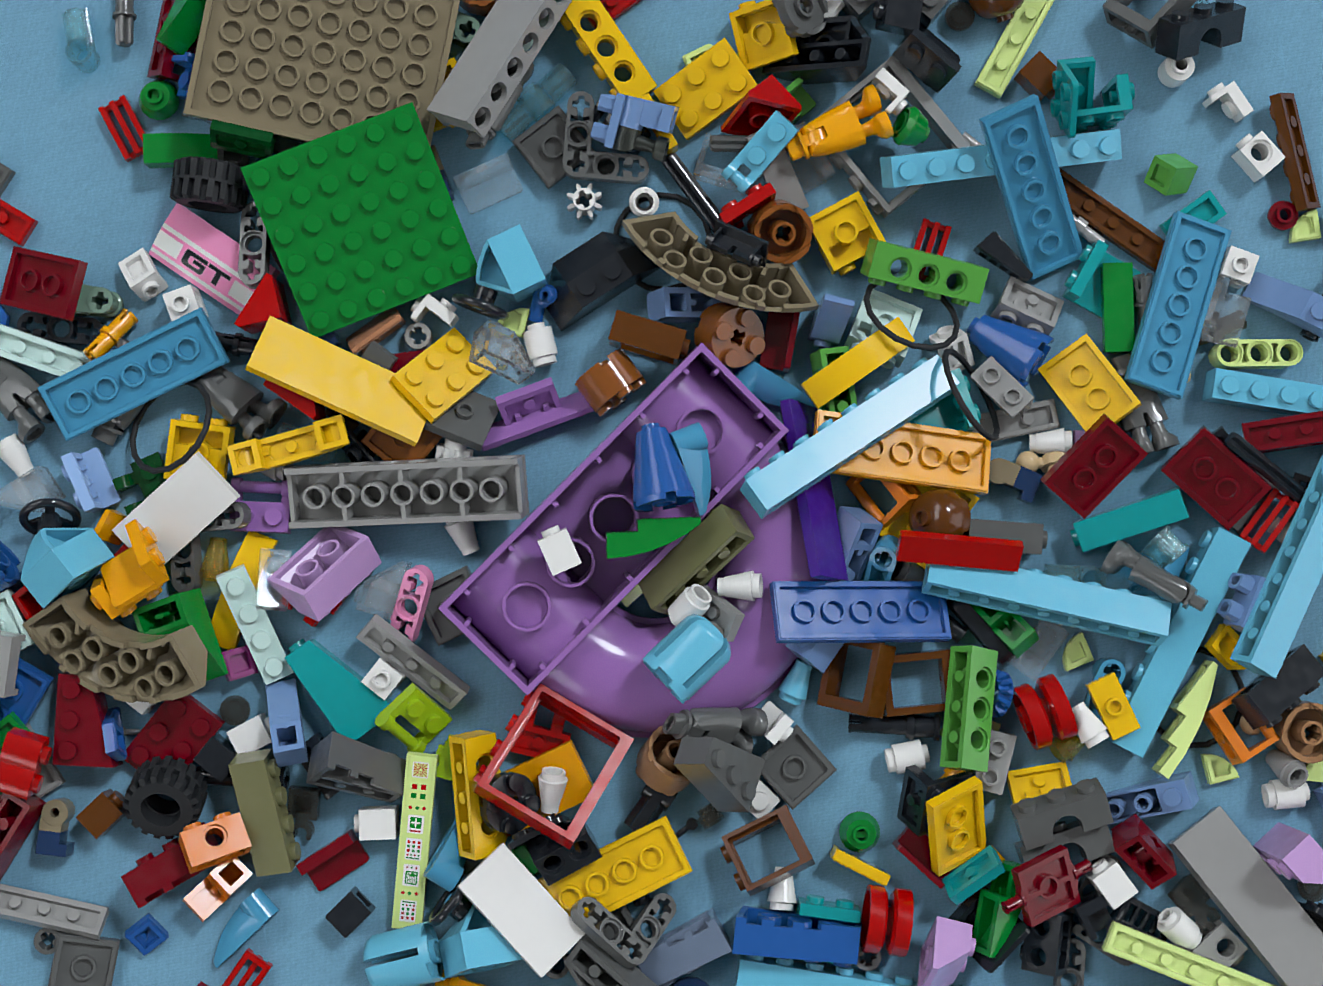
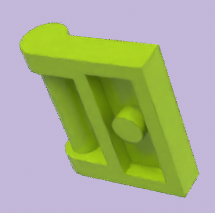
M412 682L378 714L375 724L381 730L389 731L406 745L407 751L423 753L426 745L453 719L447 711ZM402 715L419 732L412 736L395 721V718Z

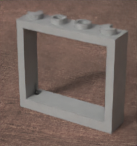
M891 56L823 112L825 113L848 100L853 105L862 97L863 89L872 84L875 75L884 67L910 91L906 99L912 106L917 107L928 120L930 128L948 149L971 146L908 69L894 56ZM845 151L829 155L834 166L839 170L843 168L850 176L848 178L850 185L856 191H862L869 199L867 204L876 215L881 214L884 218L926 185L908 186L887 203Z

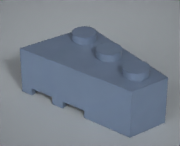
M711 908L662 935L646 960L638 966L657 986H669L675 981V978L685 973L690 974L702 965L731 952L730 938L714 909Z

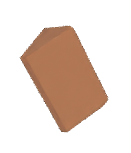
M393 307L383 311L347 337L346 342L355 355L361 356L372 341L381 342L402 327L406 321L398 310Z

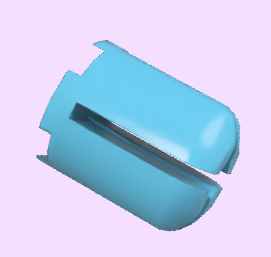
M692 614L685 617L642 660H644L643 663L654 676L659 678L671 690L670 693L683 704L729 662L731 648L727 639L723 637V634L703 616Z
M429 921L375 934L366 941L363 951V963L372 962V964H380L364 969L371 986H422L445 980V977H442L443 964L439 947L441 939H438Z

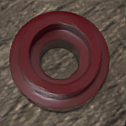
M1278 201L1268 210V222L1277 230H1288L1296 224L1298 211H1296L1295 206L1291 202ZM1281 210L1287 212V220H1283L1280 217Z

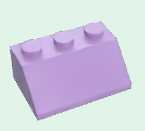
M324 527L267 580L299 613L319 622L340 601L347 597L357 585L368 577L382 561L368 536L346 527Z
M1278 822L1253 845L1263 860L1278 875L1283 874L1288 880L1294 878L1302 883L1323 884V849L1309 834Z

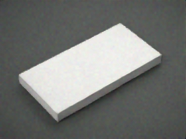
M198 451L113 528L112 531L130 548L132 544L125 525L136 519L144 528L150 527L157 537L158 542L156 544L165 559V565L235 502L240 495Z
M501 843L457 886L540 978L586 934L572 921L569 914L504 843Z

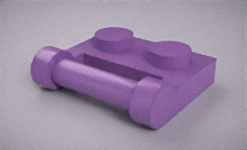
M232 477L231 486L240 495L235 502L247 504L252 516L250 523L246 527L230 531L291 534L288 524L291 522L287 480H282V482L243 481V478ZM243 492L281 494L282 499L281 503L243 501ZM237 511L230 513L229 519L239 518L240 513Z

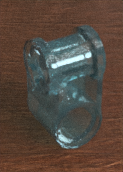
M1169 524L1158 532L1139 552L1142 556L1148 557L1162 568L1172 564L1190 547L1187 543L1183 544L1170 531L1172 527Z

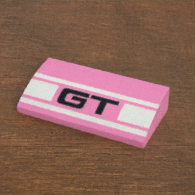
M177 203L155 238L149 255L239 315L255 289L247 287L239 278V243L183 205ZM249 259L253 263V272L247 275L253 280L254 276L260 273L255 268V260ZM272 265L269 266V274L277 278L280 271Z

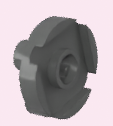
M772 0L780 20L785 26L787 35L792 38L797 36L802 38L810 37L822 31L826 25V21L823 22L824 13L828 12L826 0ZM800 3H803L804 5L803 10L801 9Z

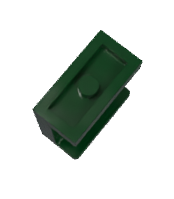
M212 119L210 147L261 159L273 155L278 136H274V133Z

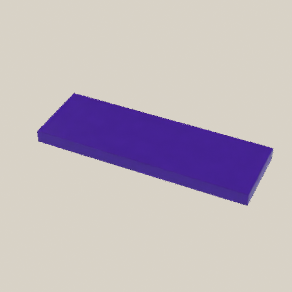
M790 398L780 401L783 424L789 430L785 434L788 452L794 448L793 444L806 434L809 437L813 436L815 412L818 410L815 407ZM829 474L796 496L809 574L811 578L826 581H849Z

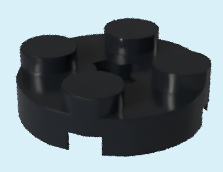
M514 772L497 773L491 781L490 785L534 812L539 810L540 799L536 795L533 783L525 775ZM483 798V807H480V814L484 823L490 829L514 835L527 826L526 823Z

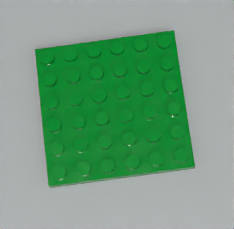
M413 102L241 167L243 176L308 331L316 337L476 275L478 265Z

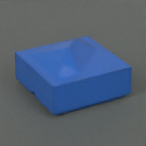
M150 913L125 931V937L144 956L169 938L168 931Z

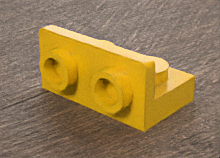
M1066 761L1008 771L1006 778L1013 804L1025 798H1034L1046 794L1050 790L1062 789L1072 785Z

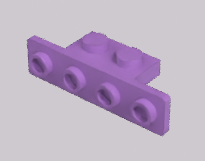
M549 377L495 397L503 420L493 423L482 450L486 451L497 448L505 443L527 437L530 434L554 427L576 417L584 416L594 410L580 391L559 399L552 378Z

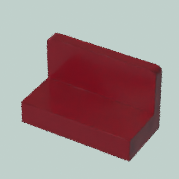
M768 312L764 334L765 349L761 353L759 362L761 366L769 370L788 373L791 367L800 312Z
M906 827L892 844L934 884L942 889L945 886L942 879L951 871L938 877L931 870L929 836L923 835L918 837L911 829Z
M350 829L302 860L296 867L302 876L307 873L318 891H322L369 861L370 857L354 831Z

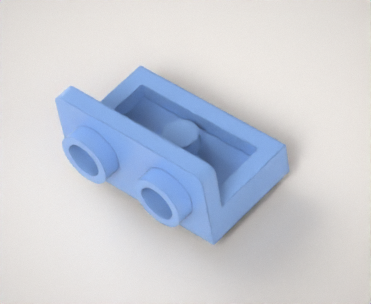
M95 447L81 454L70 452L61 456L64 464L61 466L62 473L68 482L71 481L75 489L73 498L79 509H83L84 512L96 513L121 502L120 494L115 489L112 482L113 478L99 448Z

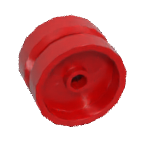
M1050 673L1037 678L1035 690L1027 683L1013 687V703L1028 740L1035 750L1038 751L1051 746L1053 733L1062 741L1077 736L1078 729L1074 713L1061 684L1054 674Z
M868 884L861 915V922L863 923L860 946L862 952L878 954L883 948L885 941V948L890 956L905 957L907 955L912 935L914 912L913 892L911 889L895 888L890 894L888 901V893L884 886Z

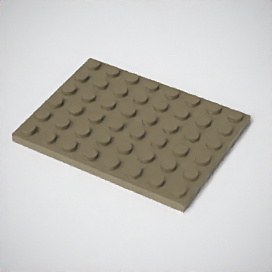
M206 0L183 113L184 115L212 121L214 119L272 132L274 136L306 143L413 102L431 147L436 117L426 109L444 83L460 0Z

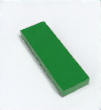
M1132 262L1100 264L1103 353H1132L1135 343Z

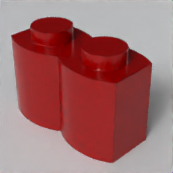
M17 727L7 732L0 754V792L28 800L34 793H39L44 781V776L40 775L42 764L47 765L52 754V747H48L50 737Z

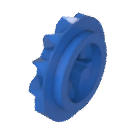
M996 670L995 692L998 691V693H994L992 718H1000L1005 715L1013 700L1014 688L1012 679L1007 672Z

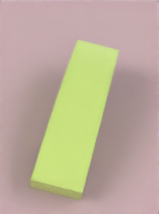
M1204 660L1169 706L1178 715L1160 737L1169 745L1168 748L1151 768L1161 777L1170 778L1187 753L1201 725L1212 695L1218 664L1214 661Z

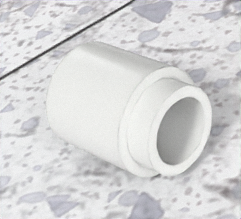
M1167 57L1158 68L1160 82L1171 88L1183 84L1194 72L1195 63L1193 58L1188 57L1175 61Z
M648 187L636 189L629 198L630 210L638 217L653 215L659 207L657 193ZM641 197H646L649 200V206L645 209L640 208L638 205V200Z
M544 322L528 325V331L522 334L529 361L533 362L534 368L556 363L558 351L552 327L545 326Z
M699 584L686 587L668 608L669 618L673 625L677 626L685 617L692 614L703 616L709 609L710 602L712 601L710 593Z
M919 739L893 744L891 748L884 749L889 773L903 774L905 773V768L916 765L923 770L926 769L925 763L930 762L927 744L921 745Z
M1279 779L1269 780L1268 783L1262 784L1261 787L1265 807L1273 808L1274 810L1305 807L1306 800L1310 799V790L1306 782L1298 788L1284 786Z
M1179 907L1166 908L1159 914L1157 928L1174 945L1191 951L1200 944L1202 934L1199 926Z

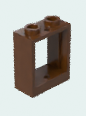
M620 310L616 311L608 337L610 346L622 348L623 350L678 366L679 359L684 360L686 358L691 341L686 339L687 330Z
M844 643L825 672L822 673L817 705L867 717L883 718L896 647L885 645V643ZM849 645L873 650L863 701L839 696Z
M950 649L895 653L893 663L938 659L942 702L894 707L890 678L883 715L891 717L945 711Z
M787 805L721 837L725 844L720 847L727 864L733 862L738 873L733 875L740 891L746 889L750 896L815 865ZM782 823L800 860L752 883L735 845Z

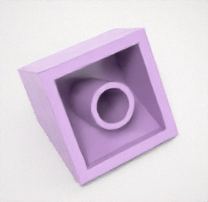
M940 916L936 917L921 947L917 986H949L954 983L959 972H964L967 957H972L975 951L976 938H972L973 925Z

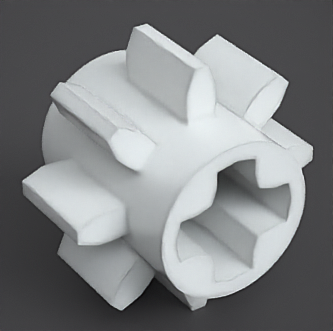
M577 183V191L574 194L567 193V198L573 201L572 204L567 206L568 211L576 210L577 220H580L582 215H588L589 219L593 220L594 210L602 211V206L596 203V200H599L602 194L601 192L595 194L592 192V183L587 188H581ZM585 196L589 200L590 206L585 208L583 204H579L580 197Z
M445 438V444L439 443L436 447L435 459L472 457L473 449H467V446Z

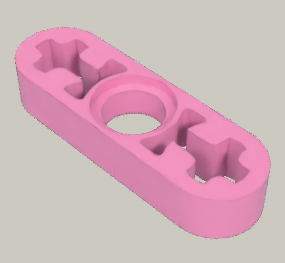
M416 565L405 572L390 623L399 631L405 626L406 621L410 622L406 625L404 632L412 642H415L419 636L434 582L432 571L425 565ZM419 574V580L423 583L416 588L417 579L413 576ZM406 599H411L416 603V614H411L406 610L404 605Z

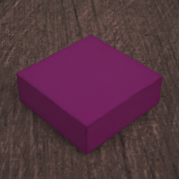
M247 645L222 652L229 673L225 675L227 682L258 673L256 663Z

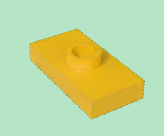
M1115 672L1085 684L1103 724L1108 728L1106 730L1111 740L1114 741L1141 728Z

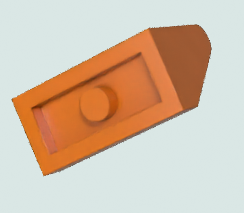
M852 476L846 482V486L863 508L883 524L881 530L908 512L912 503L922 494L915 485L881 481L897 501V504L884 515L860 484L866 478Z
M1246 687L1207 708L1203 717L1204 723L1232 765L1246 762L1280 739L1273 727L1267 728L1265 725L1259 729L1266 739L1247 748L1222 711L1231 705V700Z

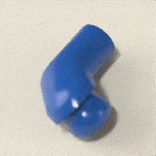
M545 285L533 293L528 320L533 322L543 321L545 308L557 299V290L554 286Z

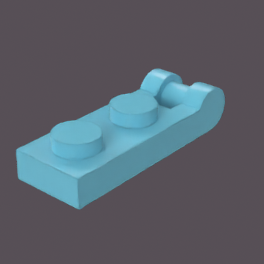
M776 110L735 159L724 169L721 176L727 181L730 179L738 186L736 189L744 195L800 130ZM743 164L751 170L747 177L738 171Z

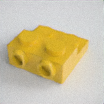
M755 0L747 1L738 5L739 10L729 13L739 58L748 71L799 55L796 39L787 35L785 26L781 22L772 0H764L758 3Z
M859 191L809 217L813 224L812 235L832 275L839 272L843 276L856 269L855 263L865 256L869 238L886 242Z
M181 413L180 419L170 420L165 466L182 458L195 444L204 422H199L198 415ZM211 418L209 430L200 448L195 453L199 451L226 480L229 463L227 446L234 444L236 427L228 426V422L225 419ZM181 466L170 472H165L163 479H168Z

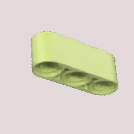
M1293 339L1226 340L1214 345L1209 351L1208 358L1213 367L1226 370L1282 369L1296 365L1303 358V347L1298 341ZM1252 347H1255L1260 352L1261 356L1258 362L1251 357ZM1282 347L1287 348L1290 353L1288 361L1281 357L1280 351ZM1222 348L1230 351L1231 359L1229 362L1222 359L1220 354Z

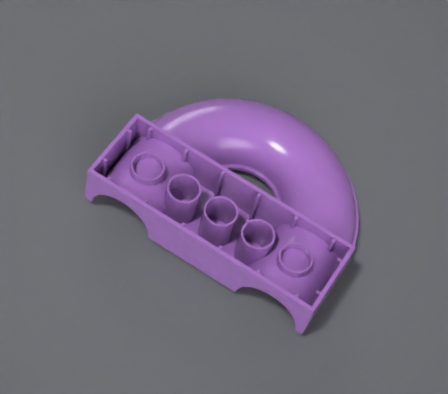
M700 343L518 525L503 543L441 603L438 609L526 695L531 691L535 692L541 683L630 737L649 738L658 727L663 726L670 713H679L683 709L738 707L739 710L756 706L780 686L798 658L786 647L787 643H776L769 584L772 581H826L810 577L796 497L761 519L740 491L745 481L744 476L757 466L763 469L770 464L768 460L782 450L785 453L788 452L785 434L789 430L703 343ZM699 422L708 440L707 449L711 467V491L706 513L701 516L697 515L693 502L663 510V507H653V512L634 511L636 433L641 431V426L649 423H659L660 427L667 428L668 432L671 433ZM723 504L740 511L755 539L713 576L707 585L717 592L718 578L754 571V573L762 574L763 596L762 598H755V601L722 596L745 614L734 641L729 642L731 648L730 660L689 700L682 704L670 693L671 690L659 678L654 676L643 663L644 660H642L676 626L670 621L669 616L662 618L640 617L623 610L617 604L684 536L649 552L607 559L605 532L637 531V518L701 517L702 522L713 509ZM558 525L560 530L567 528L582 563L553 576L537 540L543 538L542 531Z

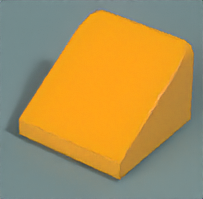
M106 509L94 530L102 540L120 545L122 541L112 529L127 516L116 510Z

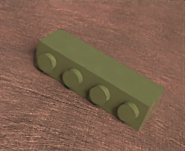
M720 504L638 583L652 610L669 615V606L686 587H691L693 584L704 586L755 539L740 511Z
M271 748L237 753L228 766L241 817L252 845L250 852L256 876L292 872L301 858L300 844L295 842L293 834L294 819L291 814H288L286 806L287 791L284 786H281L279 778L280 767L277 766L273 750Z

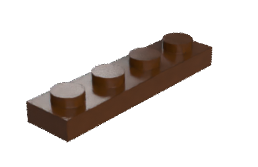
M1277 93L1269 96L1271 102L1269 108L1270 115L1276 123L1278 132L1276 135L1277 144L1285 156L1283 170L1290 182V200L1295 206L1296 211H1310L1321 208L1294 93Z

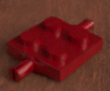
M1058 845L1011 869L1016 894L1014 897L1001 902L1002 910L1009 914L1021 908L1025 924L1034 927L1080 903L1078 878L1093 870L1091 862L1088 859H1084L1073 865L1068 848Z

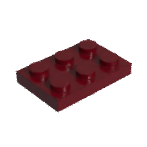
M14 246L0 297V304L73 321L88 263Z
M1103 414L1040 480L1085 519L1148 453L1106 414Z
M1204 425L1161 467V471L1227 530L1233 527L1272 489V486L1227 448Z
M190 694L175 700L164 701L127 747V759L125 761L136 770L138 767H141L143 762L146 760L152 761L153 757L160 756L161 759H164L165 756H172L174 760L182 758L185 759L184 763L188 765L190 763L193 764L195 756L208 740L217 734L225 724V721Z

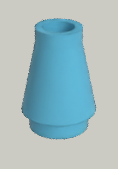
M797 658L795 664L778 687L780 690L779 698L794 705H801L802 700H806L812 667Z

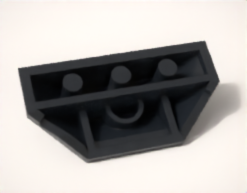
M854 15L826 17L823 22L826 21V25L819 33L807 38L795 37L799 55L763 66L762 74L766 76L773 75L775 78L792 82L800 76L804 85L853 82L867 68L871 38Z
M602 231L553 263L549 285L556 288L557 299L546 309L562 332L651 275L660 267L645 255L632 239Z

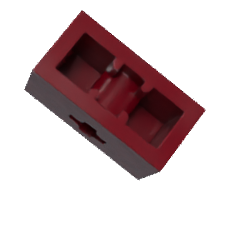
M1137 814L1132 815L1111 829L1115 852L1151 890L1177 875L1173 853Z

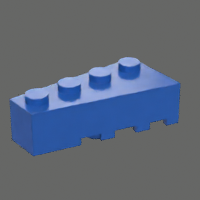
M743 906L736 916L732 954L798 959L809 963L833 962L835 966L849 968L852 964H858L863 922L859 924L802 916L794 912Z

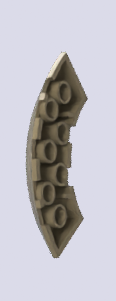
M675 211L622 221L621 225L630 238L656 265L683 284L710 298L739 307L769 312H804L817 310L819 304L793 263H766L765 267L754 266L751 268L747 264L737 262L730 254L725 255L716 250L711 251L697 241L698 236L685 225Z
M85 588L61 596L22 624L43 654H49L60 664L59 670L63 673L77 674L80 679V685L95 693L103 692L114 696L115 700L129 703L138 701L156 704L161 701L175 700L187 696L206 686L208 651L193 625L165 635L144 634L131 630L112 620L103 610H98L92 603L90 595Z

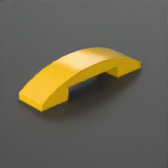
M899 317L885 325L886 328L897 336L915 342ZM878 330L800 385L816 408L819 409L907 346L893 341Z
M340 414L312 422L313 425L260 440L254 438L227 446L233 476L296 463L349 445L350 442L343 415Z
M248 532L231 569L244 564L257 590L263 572L269 566L278 540L257 532ZM221 591L211 622L219 646L230 650L237 648L242 633Z

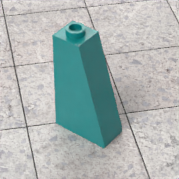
M1177 486L1075 521L1073 523L1074 529L1070 530V534L1075 547L1081 546L1082 551L1085 552L1189 518V513L1180 487Z
M302 638L288 648L291 653L285 657V660L337 733L358 740L377 726L375 719L392 702L390 698L383 700L361 682L363 680L361 675L315 639L306 642Z

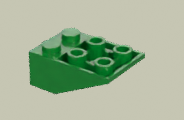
M200 588L174 594L139 607L132 612L138 632L144 634H171L193 625L208 651L206 681L229 674Z

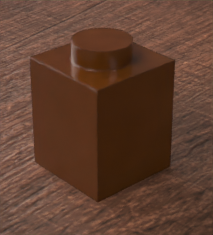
M1039 51L1017 73L1014 80L1029 95H1037L1040 102L1045 97L1051 100L1055 96V89L1052 85V73L1056 71L1057 67Z
M112 789L103 791L76 818L95 839L106 835L125 816L127 810L123 808L125 798L116 790L114 792Z

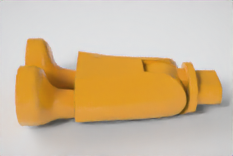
M870 84L863 89L862 99L859 104L853 107L848 100L823 113L803 126L786 148L792 161L802 157L808 160L810 157L826 156L865 145L867 143L866 137L872 135L888 139L894 136V132L885 111L882 112L879 94L875 86ZM874 116L872 119L863 124H860L859 120L863 118Z

